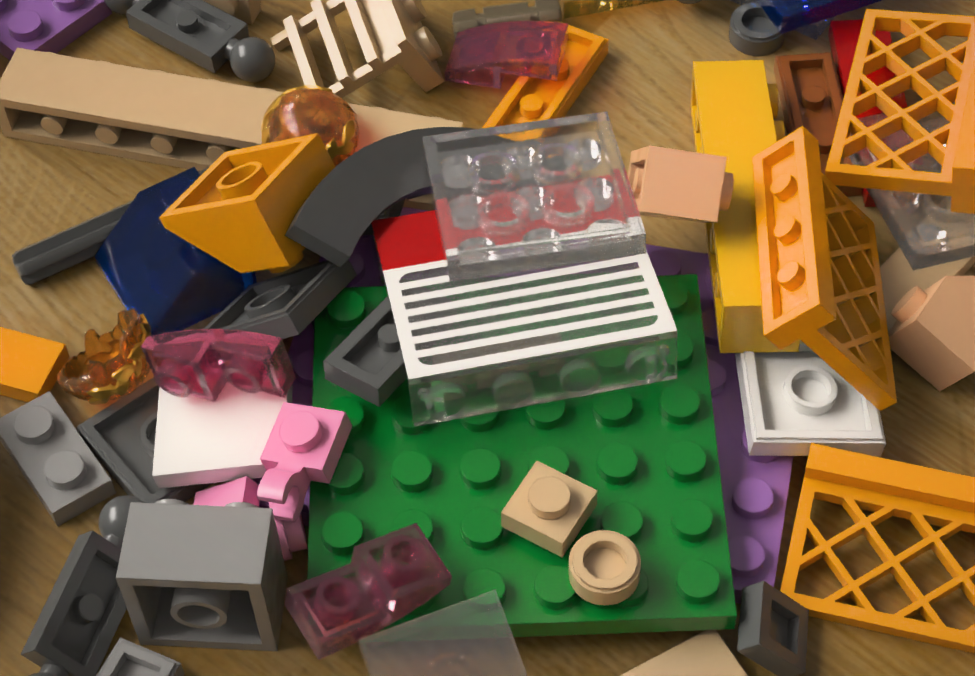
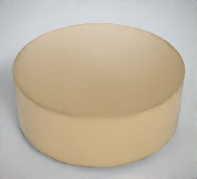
M610 530L594 531L584 535L573 545L569 555V581L574 591L582 599L596 605H614L629 598L638 586L641 569L640 554L635 544L623 534Z

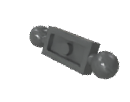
M104 0L113 12L126 15L130 29L213 73L230 60L231 68L237 77L246 82L255 83L266 79L275 67V54L272 47L261 38L250 37L246 22L203 0Z
M124 495L110 500L103 507L99 515L98 525L102 536L93 530L78 536L21 652L22 656L41 667L39 673L29 676H96L127 609L116 580V573L130 503H145L141 499Z

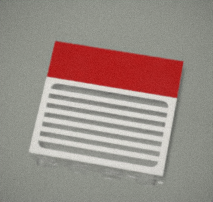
M619 178L374 220L371 223L380 282L386 286L408 380L414 427L677 379L678 330Z

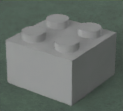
M161 499L155 503L131 502L116 580L140 645L278 651L288 576L273 509L259 508L247 502H232L225 506L189 505L177 499Z

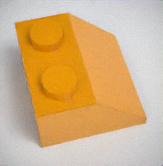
M318 133L227 151L159 219L165 229L240 273L269 269L271 273H280L294 267L304 257L302 251L306 247L285 236V233L299 208L316 186L335 168V165Z

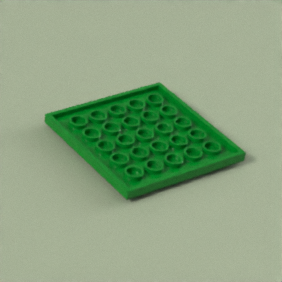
M697 274L657 276L678 331L564 351V366L560 369L537 373L536 367L529 368L528 376L476 386L474 380L466 382L467 389L448 393L440 392L434 375L413 379L407 378L380 407L325 379L323 361L388 296L387 286L344 288L315 318L312 406L346 412L352 424V429L330 484L316 481L310 482L306 610L308 644L325 645L735 629L737 613ZM633 276L458 307L457 315L643 282L644 278L643 276ZM576 279L532 280L438 298L446 302H453ZM476 283L432 284L417 288L431 292ZM648 288L459 321L454 329L649 295ZM650 301L445 338L437 347L655 307L653 302ZM652 315L558 332L561 342L646 327L654 324L658 316ZM530 338L522 339L523 343L531 341ZM468 349L459 350L461 356L469 355ZM436 355L427 356L422 363L433 365V357ZM536 461L598 490L597 506L563 557L501 527V511ZM599 530L618 532L629 538L639 551L641 569L638 586L629 598L620 603L605 606L590 603L582 599L570 584L569 555L571 549L581 537L590 532Z

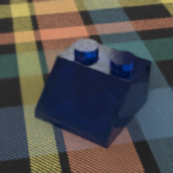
M195 167L140 191L95 254L97 265L134 323L138 321L143 323L140 314L144 313L151 326L150 345L223 311L249 285L257 283L255 271L240 273L165 229L159 217L200 177Z

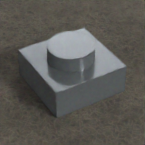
M765 581L743 587L737 651L777 676H797L806 673L809 610Z

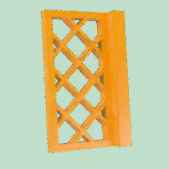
M866 9L825 169V176L834 185L951 196V212L975 214V16ZM875 32H901L906 37L886 46L875 37ZM943 36L968 37L967 41L948 51L935 41ZM919 48L931 58L914 68H911L901 59ZM884 66L897 75V77L879 86H876L866 77V75ZM943 71H947L958 81L937 91L926 80ZM910 88L923 98L905 109H902L891 99ZM875 106L888 116L868 128L855 117ZM937 111L950 122L929 133L917 121ZM902 129L914 142L893 152L881 139ZM864 148H867L879 159L867 166L843 164L846 157ZM928 153L942 165L941 173L914 171L907 164Z
M801 126L752 157L763 335L779 350L801 340L877 409L882 411L897 403L875 225L821 172L818 140L804 126Z
M811 443L780 592L809 610L808 616L975 654V624L965 630L946 627L931 606L960 588L975 608V585L972 582L975 579V565L964 571L943 543L944 540L959 531L975 534V477ZM813 499L842 505L855 524L826 541L810 519ZM862 510H867L874 513L866 517ZM892 516L909 519L923 537V540L894 556L874 528ZM930 524L943 528L935 532ZM863 534L883 561V564L854 580L834 551ZM807 535L815 548L802 555ZM931 549L953 579L924 596L902 566ZM821 558L824 559L843 586V588L824 599L794 593L798 572ZM891 573L912 601V604L895 614L879 612L873 608L861 590ZM851 597L856 606L843 604L841 602ZM920 612L926 622L910 618Z

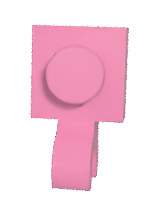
M288 402L283 403L260 457L266 472L260 481L257 491V498L259 500L272 502L270 508L273 509L275 519L295 523L302 511L310 482L316 481L330 484L352 429V424L346 412Z

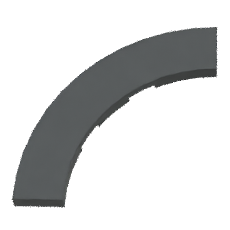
M433 127L410 130L385 137L367 145L343 160L311 192L294 216L285 236L341 267L350 258L358 240L367 227L385 210L406 198L409 200L426 194L450 191L453 187L480 188V192L483 194H490L501 198L568 187L575 164L544 148L497 132L466 127Z

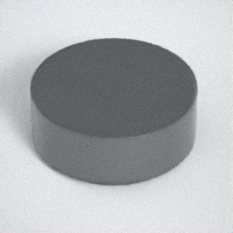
M763 2L743 4L735 9L731 15L729 40L738 51L747 55L765 56L779 50L784 43L787 25L786 18L777 7Z

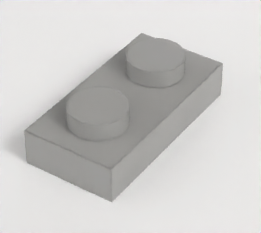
M50 391L0 418L1 443L57 526L64 524L116 494L111 478Z

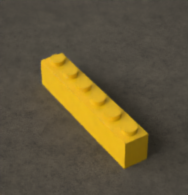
M764 60L693 61L690 109L695 151L697 153L727 157L725 172L733 173L734 178L732 198L728 210L719 211L717 222L704 223L720 353H744V351H754V353L799 352L800 340L779 350L763 335L752 157L785 137L783 120H773L777 119L778 116L777 84H767Z

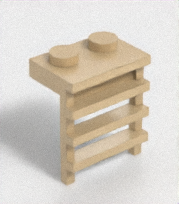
M314 0L310 3L313 9L311 13L298 21L290 15L283 20L285 29L270 38L273 47L278 52L291 44L304 85L324 87L306 35L319 27L338 82L328 87L332 89V92L315 89L313 93L307 92L309 97L339 101L397 64L408 73L425 93L445 82L436 61L437 58L442 56V51L426 26H422L420 20L427 17V14L420 0H329L326 3L323 0ZM345 9L348 10L367 64L356 71H353L334 16Z

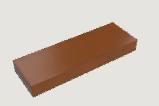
M832 52L775 56L774 74L787 133L790 134L799 127L804 126L818 140L821 172L825 175L843 102ZM857 152L846 157L843 164L860 165ZM835 185L847 197L862 195L863 188Z

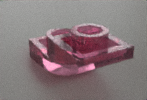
M509 21L486 24L458 32L445 70V81L500 89L505 73L557 81L568 42V23Z
M192 329L146 337L141 345V349L158 386L169 394L181 398L192 395L215 402L226 382L247 393L262 391L285 398L296 378L282 338L262 333L229 329Z
M417 523L354 546L350 564L288 587L284 605L315 656L320 660L369 637L409 614L449 586L452 575Z

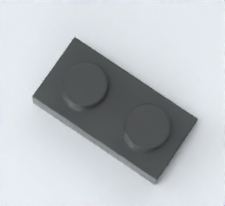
M417 287L401 290L402 296L426 292ZM389 295L323 361L326 380L378 407L408 378ZM436 297L404 303L405 309L408 310L447 302ZM457 308L408 316L409 323L457 315ZM457 322L411 330L412 337L453 330L457 326ZM444 339L414 344L415 350L435 348ZM427 356L420 357L418 360L422 363Z

